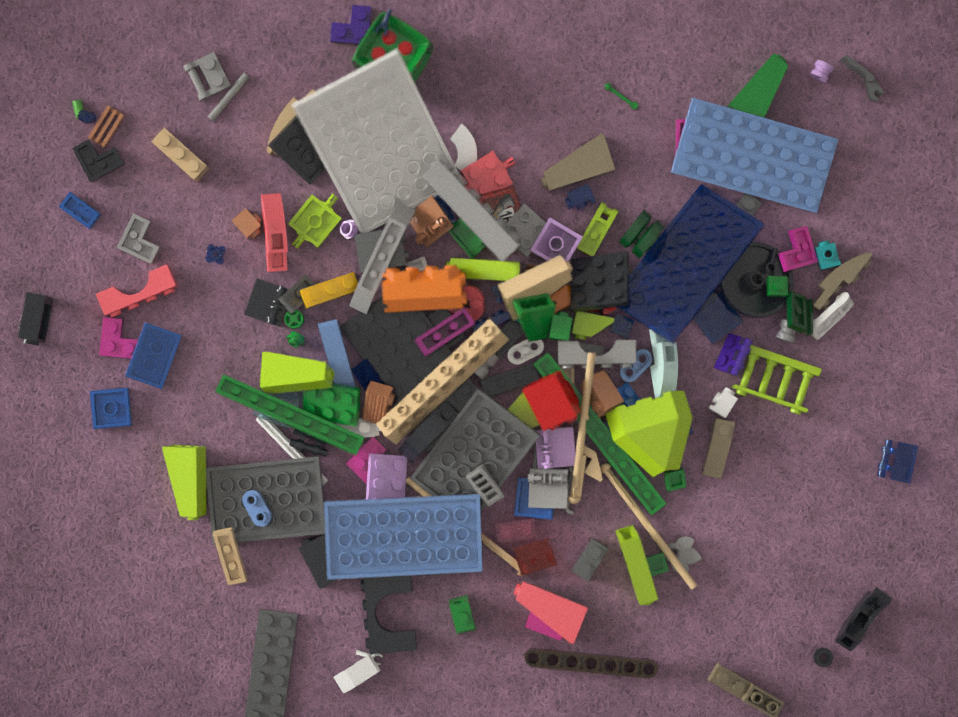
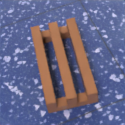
M107 105L88 138L106 148L125 115ZM111 111L112 113L110 117L108 118L107 122L98 134L97 138H95V135L97 134L101 125L103 124L109 112ZM115 116H119L104 141H100Z

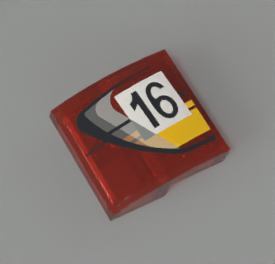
M515 186L480 194L481 198L479 199L483 204L488 203L494 209L493 214L495 217H501L506 223L520 210Z

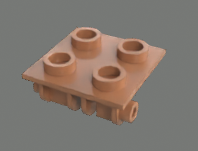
M433 195L415 208L416 212L410 222L417 233L416 243L419 245L425 244L426 247H429L454 227Z

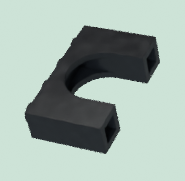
M318 534L319 537L314 540L310 537L302 541V546L298 549L319 588L322 589L338 579L327 580L325 534Z
M411 575L367 577L361 580V591H365L366 599H362L363 611H367V618L364 619V629L368 630L369 638H365L366 650L370 649V654L417 650L416 629L391 631L384 628L376 617V606L381 598L389 594L412 592Z

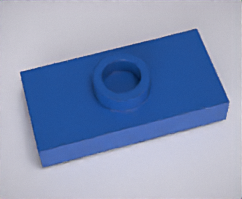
M69 192L59 205V208L90 230L102 215L72 192Z

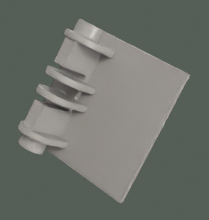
M524 203L507 222L506 228L510 233L514 231L521 238L519 241L521 245L517 250L528 257L531 254L530 249L546 222Z
M530 469V474H528V507L567 509L568 470Z

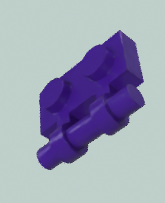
M728 333L714 368L738 376L740 370L744 368L743 363L747 354L751 352L750 347L753 341Z

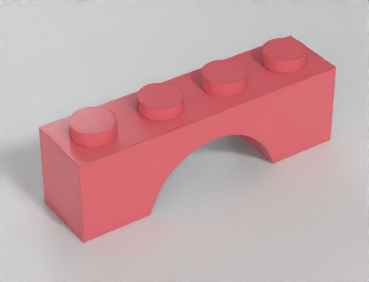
M164 265L149 272L147 285L137 294L126 295L116 287H111L97 293L96 296L104 315L113 318L121 315V311L128 308L130 311L138 308L139 303L143 301L150 303L157 300L156 296L160 294L166 296L174 293V289L178 285L170 266Z

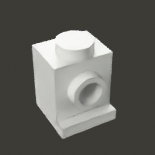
M725 387L721 393L717 392L712 400L715 404L709 405L708 409L722 418H726L738 398L734 396L735 392Z

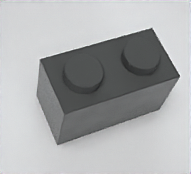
M591 538L571 571L584 580L589 581L609 549Z

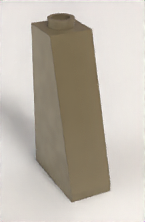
M604 133L598 135L544 171V177L541 178L543 188H547L548 192H552L614 172L615 167Z

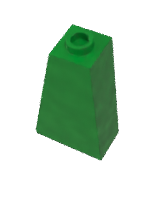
M773 54L727 107L764 118L788 68L787 61L781 55Z

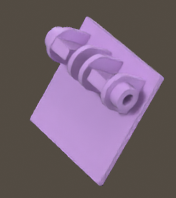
M573 427L557 428L552 431L550 429L545 431L535 430L541 434L536 440L538 469L574 466L576 453Z

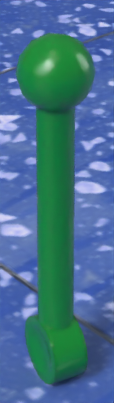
M606 83L604 85V88L606 90H610L618 97H620L622 100L627 102L630 105L631 109H637V102H632L629 99H627L621 93L612 88V85L610 83Z

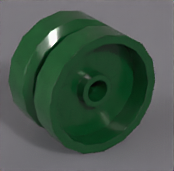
M645 209L618 242L625 248L630 247L634 240L638 242L632 249V254L639 259L646 250L649 251L665 227L662 222L656 220L648 228L646 225L652 219V215Z

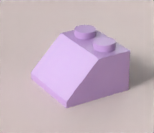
M549 217L530 251L545 262L559 255L562 256L564 261H569L582 236Z

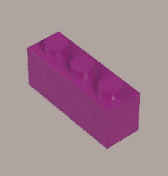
M464 307L416 338L415 342L426 357L473 327L475 322Z

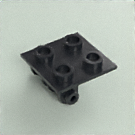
M256 279L244 315L280 327L286 308L278 299L289 289Z

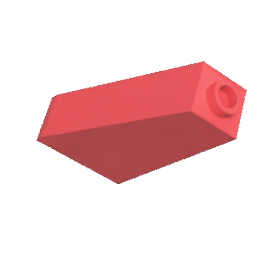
M523 580L521 584L517 583L513 593L516 595L515 599L569 643L574 644L588 607Z

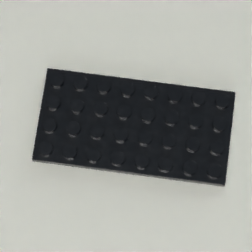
M382 296L371 304L367 314L359 312L340 327L379 383L393 387L392 394L395 395L393 403L396 406L452 354V351L445 344L425 357L415 342L416 338L434 327L424 311L386 313L384 308H388V305L383 303ZM470 377L413 429V432L445 402L459 414L477 390ZM448 427L426 448L427 452L436 445Z

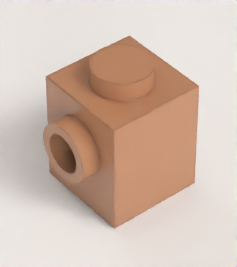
M246 208L232 220L247 239L251 237L255 239L262 232L260 230L263 228L260 224L262 222L261 218L256 213L251 214Z

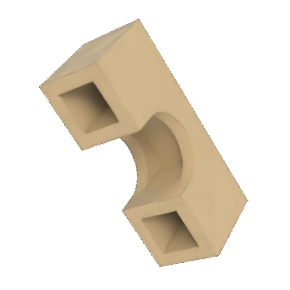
M165 128L151 141L196 182L210 169Z

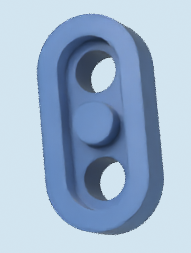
M646 349L636 351V363L632 364L630 368H620L621 379L625 382L635 381L652 363V354ZM641 355L646 357V361L643 363L639 361ZM627 369L632 370L633 374L631 376L626 375Z
M257 490L247 491L243 495L242 501L253 523L260 527L268 525L272 521V513L262 494ZM251 496L255 499L253 504L249 502ZM260 513L264 515V519L262 521L258 518V515Z

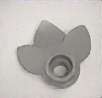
M684 536L675 543L667 545L670 549L676 550L675 556L689 573L688 564L701 560V556L694 548H691L694 539ZM671 563L672 569L678 573V571Z

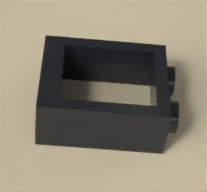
M26 292L17 337L22 338L23 343L38 346L39 342L45 343L54 298Z

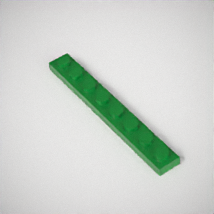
M224 374L215 390L216 394L355 456L364 440V437Z

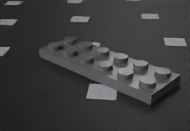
M259 609L245 717H284L298 618L297 613Z

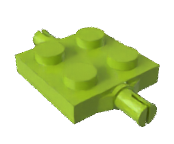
M334 194L326 202L317 199L314 195L308 198L288 223L299 235L292 243L293 246L298 249L304 240L311 242L317 248L321 246L342 220L332 209L333 204L339 198Z

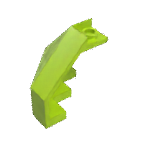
M668 391L663 393L662 397L655 399L648 397L636 401L635 405L625 407V405L618 406L605 414L613 441L652 477L667 470L680 469L693 418L684 391Z

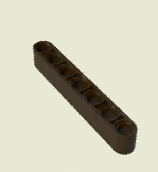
M530 648L524 655L526 664L536 668L640 678H653L658 672L656 663L646 658ZM530 653L538 654L539 657L536 662L528 660ZM551 654L558 657L557 662L554 664L547 662V657ZM570 656H574L577 659L576 664L573 666L566 664V660ZM589 658L596 660V664L592 668L585 665L586 660ZM613 660L615 667L610 670L606 669V661ZM627 662L634 663L632 671L624 670V665ZM652 664L653 671L645 673L643 671L644 666Z

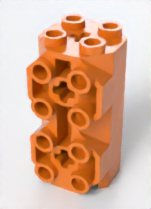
M446 265L445 269L438 270L437 266L425 267V271H419L417 267L406 268L405 272H400V269L393 268L386 269V273H383V277L386 278V281H382L383 303L388 305V308H384L386 313L464 308V304H467V293L463 292V285H466V273H462L461 269H458L456 265Z

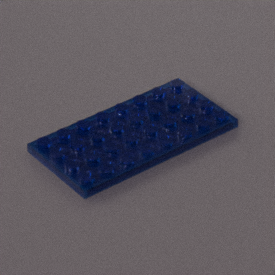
M700 184L629 275V305L617 308L671 344H674L763 229L764 223Z

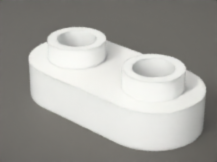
M526 339L512 346L507 354L509 361L512 364L519 365L540 355L544 349L543 341L529 342ZM532 343H536L538 345L537 350L531 349L530 346ZM514 352H520L521 357L519 359L514 358Z

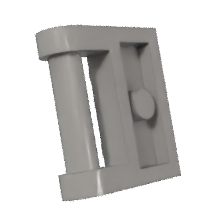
M214 52L183 66L185 71L189 73L199 93L198 98L200 101L231 87ZM198 67L201 68L211 88L208 91L205 90L195 70Z

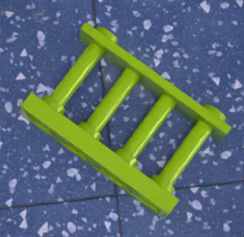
M751 345V352L747 356L749 359L740 386L736 384L732 386V389L736 390L735 393L745 397L747 394L771 401L791 408L790 412L801 415L802 412L807 413L808 409L802 407L810 380L814 376H820L822 369ZM762 358L766 360L767 366L757 392L748 389L747 386L756 360ZM780 364L784 366L785 373L777 397L774 398L765 393L774 366ZM798 370L803 372V379L795 403L792 404L783 400L792 373Z

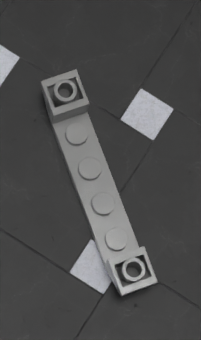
M400 202L396 205L355 289L350 307L365 314L368 313L376 291L383 279V273L386 272L403 234L416 212L415 209Z

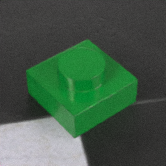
M768 276L766 278L767 296H788L787 276Z
M682 467L679 470L664 471L665 485L668 492L686 488L685 472Z
M663 552L646 557L651 576L669 571Z

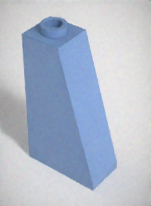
M335 319L318 324L329 366L334 370V383L356 387L340 322Z

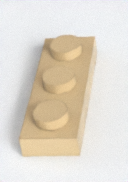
M233 528L213 531V538L227 584L247 582V574Z

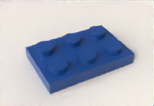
M145 322L125 377L162 389L182 335Z

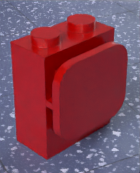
M561 370L538 379L522 389L543 431L549 428L551 431L561 426L560 423L565 421L571 423L577 419V415L581 412L579 399L570 382L565 380Z

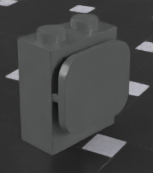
M383 230L354 235L361 274H363ZM405 232L387 269L407 267L406 262L410 261L408 250H404L403 243H406Z

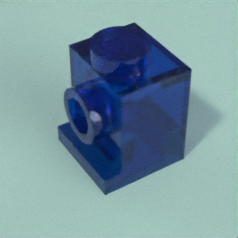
M588 184L568 192L565 199L568 209L577 207V210L588 206L587 202L589 201L591 205L596 202Z

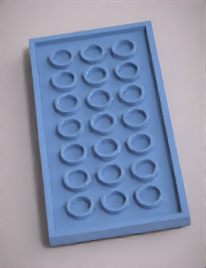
M692 98L671 173L817 213L839 139Z
M479 494L324 501L327 580L482 572Z

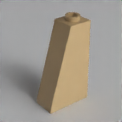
M559 255L498 285L505 308L513 321L518 319L512 303L513 299L548 293L550 296L572 280L570 272L573 270L568 260L564 261L562 256Z

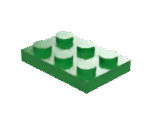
M332 383V388L303 391L302 410L330 422L357 426L359 424L361 388Z

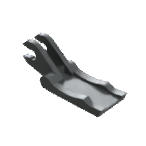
M848 55L843 56L839 61L863 78L868 99L872 102H878L879 98L874 93L882 96L884 91L875 80V76Z

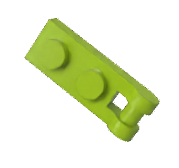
M601 202L576 248L589 256L595 255L618 213V210L608 208L607 204ZM602 213L609 216L607 221L600 217Z

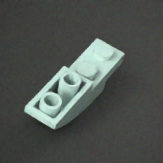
M653 325L649 327L655 365L650 366L655 398L662 397L665 392L676 391L677 345L676 342H671L668 325Z

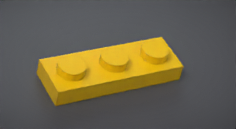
M354 272L301 289L300 294L307 309L354 293L358 282Z

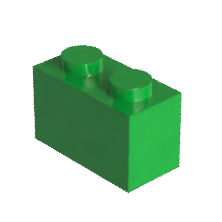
M557 312L556 315L553 314L548 334L549 340L569 341L572 318L568 317V313Z

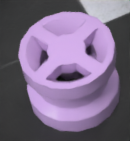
M817 60L815 63L816 67L811 71L810 76L820 82L827 83L828 75L832 73L834 68L824 61Z

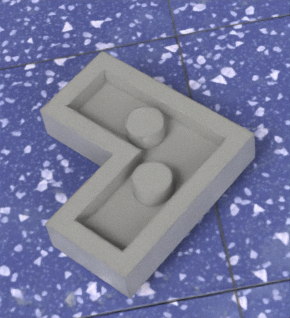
M133 213L117 248L153 265L161 247L144 240L152 222Z

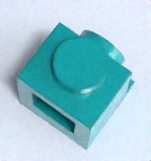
M829 240L818 243L819 247L814 248L818 259L819 271L841 265L835 243L830 244ZM826 251L831 253L830 258L825 256Z

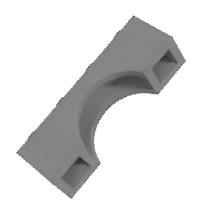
M616 340L608 353L595 356L594 365L601 364V368H612V364H620V368L632 367V364L636 363V340ZM578 341L557 342L558 365H562V369H574V365H582V368H586L588 354L582 350Z

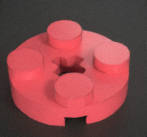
M463 285V292L467 293V300L470 301V309L467 307L466 310L475 322L483 316L486 310L485 297L476 286ZM463 308L448 310L453 315Z

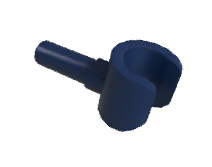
M391 9L387 10L382 24L376 28V34H378L380 27L385 29L384 36L389 32L387 25L392 13Z

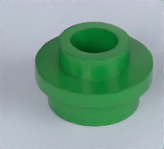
M292 331L286 337L289 341L288 344L295 348L303 347L305 344V337L297 332Z

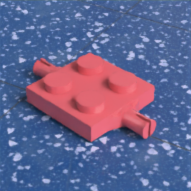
M491 151L460 172L468 182L466 186L470 190L474 188L481 195V198H479L481 202H484L513 184L507 173V168L516 164L513 157H510L502 163L494 151Z

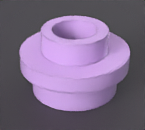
M346 220L340 225V233L347 239L354 238V235L358 232V227L354 220Z

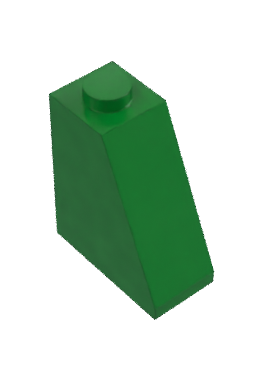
M545 293L513 299L512 303L520 327L528 341L546 339L556 308L549 294Z

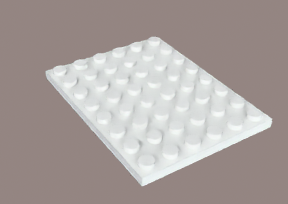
M398 50L292 104L360 233L370 232L387 223L398 202L415 208L431 195L433 197L438 196L439 194L422 177L438 160H448L455 168L453 172L456 175L459 174Z

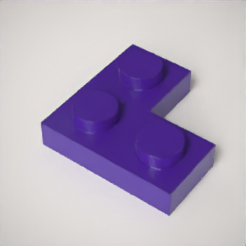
M352 5L351 24L332 22L330 42L359 45L370 29L372 7Z

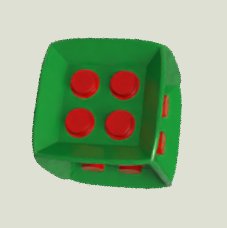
M382 12L359 44L352 58V65L355 69L359 70L383 56L398 50L415 83L428 63L431 53L434 51L433 43L422 33L393 15H390L388 21L389 32L387 35L384 36L385 29L383 27H380L378 34H376V28L382 24L386 12Z

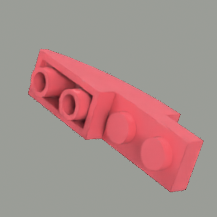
M281 193L261 194L267 271H288L286 253L288 252Z

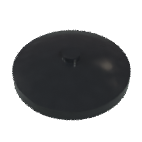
M760 242L741 244L730 251L721 263L718 275L720 291L728 305L746 317H769L780 311L787 304V296H767L766 278L772 276L773 270L768 268L766 274H764V268L769 263L773 247ZM777 250L775 259L777 270L773 276H787L788 292L793 291L792 270L783 271L778 255L780 252Z

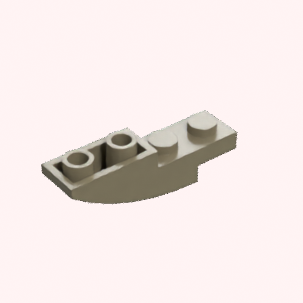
M868 252L854 257L831 271L816 286L822 292L814 301L813 309L818 311L822 308L824 310L830 303L829 297L832 294L836 295L842 288L841 282L846 286L850 283L854 284L860 277L858 274L862 268L865 270L872 262L870 258L873 254Z
M716 663L707 679L770 717H777L784 705V702L719 663Z

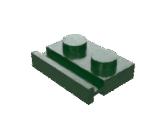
M794 291L788 292V328L800 333L804 332L807 336L813 334V299H806V296Z

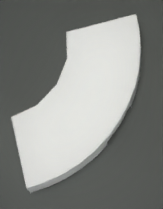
M461 124L450 139L458 151L455 167L460 171L477 161L475 140L470 131Z

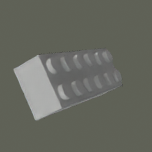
M438 160L422 177L503 262L521 245L519 242L521 238L514 231L510 233L506 228L508 224L501 217H495L493 214L494 209L488 203L483 204L479 199L481 195L474 188L470 190L466 186L467 180L461 174L456 175L453 172L455 168L448 160Z

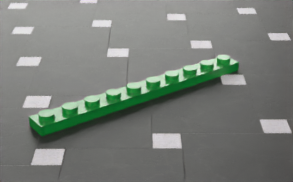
M548 352L533 363L543 377L561 370L565 380L570 382L576 393L581 409L583 396ZM589 405V420H586V433L652 516L666 505L665 501L630 456L613 441L611 432ZM581 412L577 415L576 420L578 421V423L580 422Z

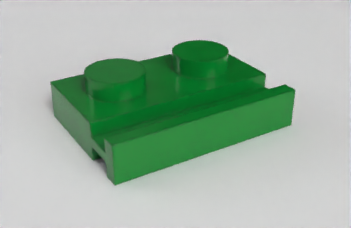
M461 218L448 231L471 259L487 246Z

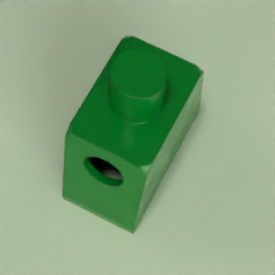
M468 595L449 599L456 633L460 635L477 630Z

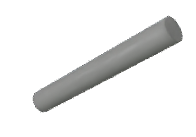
M245 73L241 75L208 115V118L213 122L249 79Z

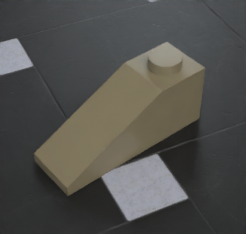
M717 418L713 419L702 475L722 478L735 422Z

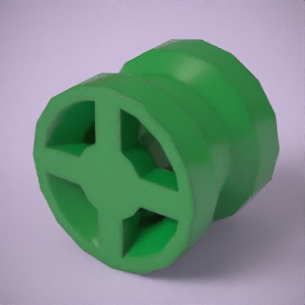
M295 310L293 313L288 311L284 316L285 324L292 329H298L304 324V315L298 310Z

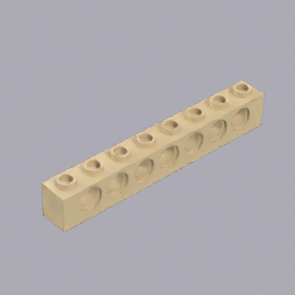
M489 319L376 425L389 440L397 445L509 339Z

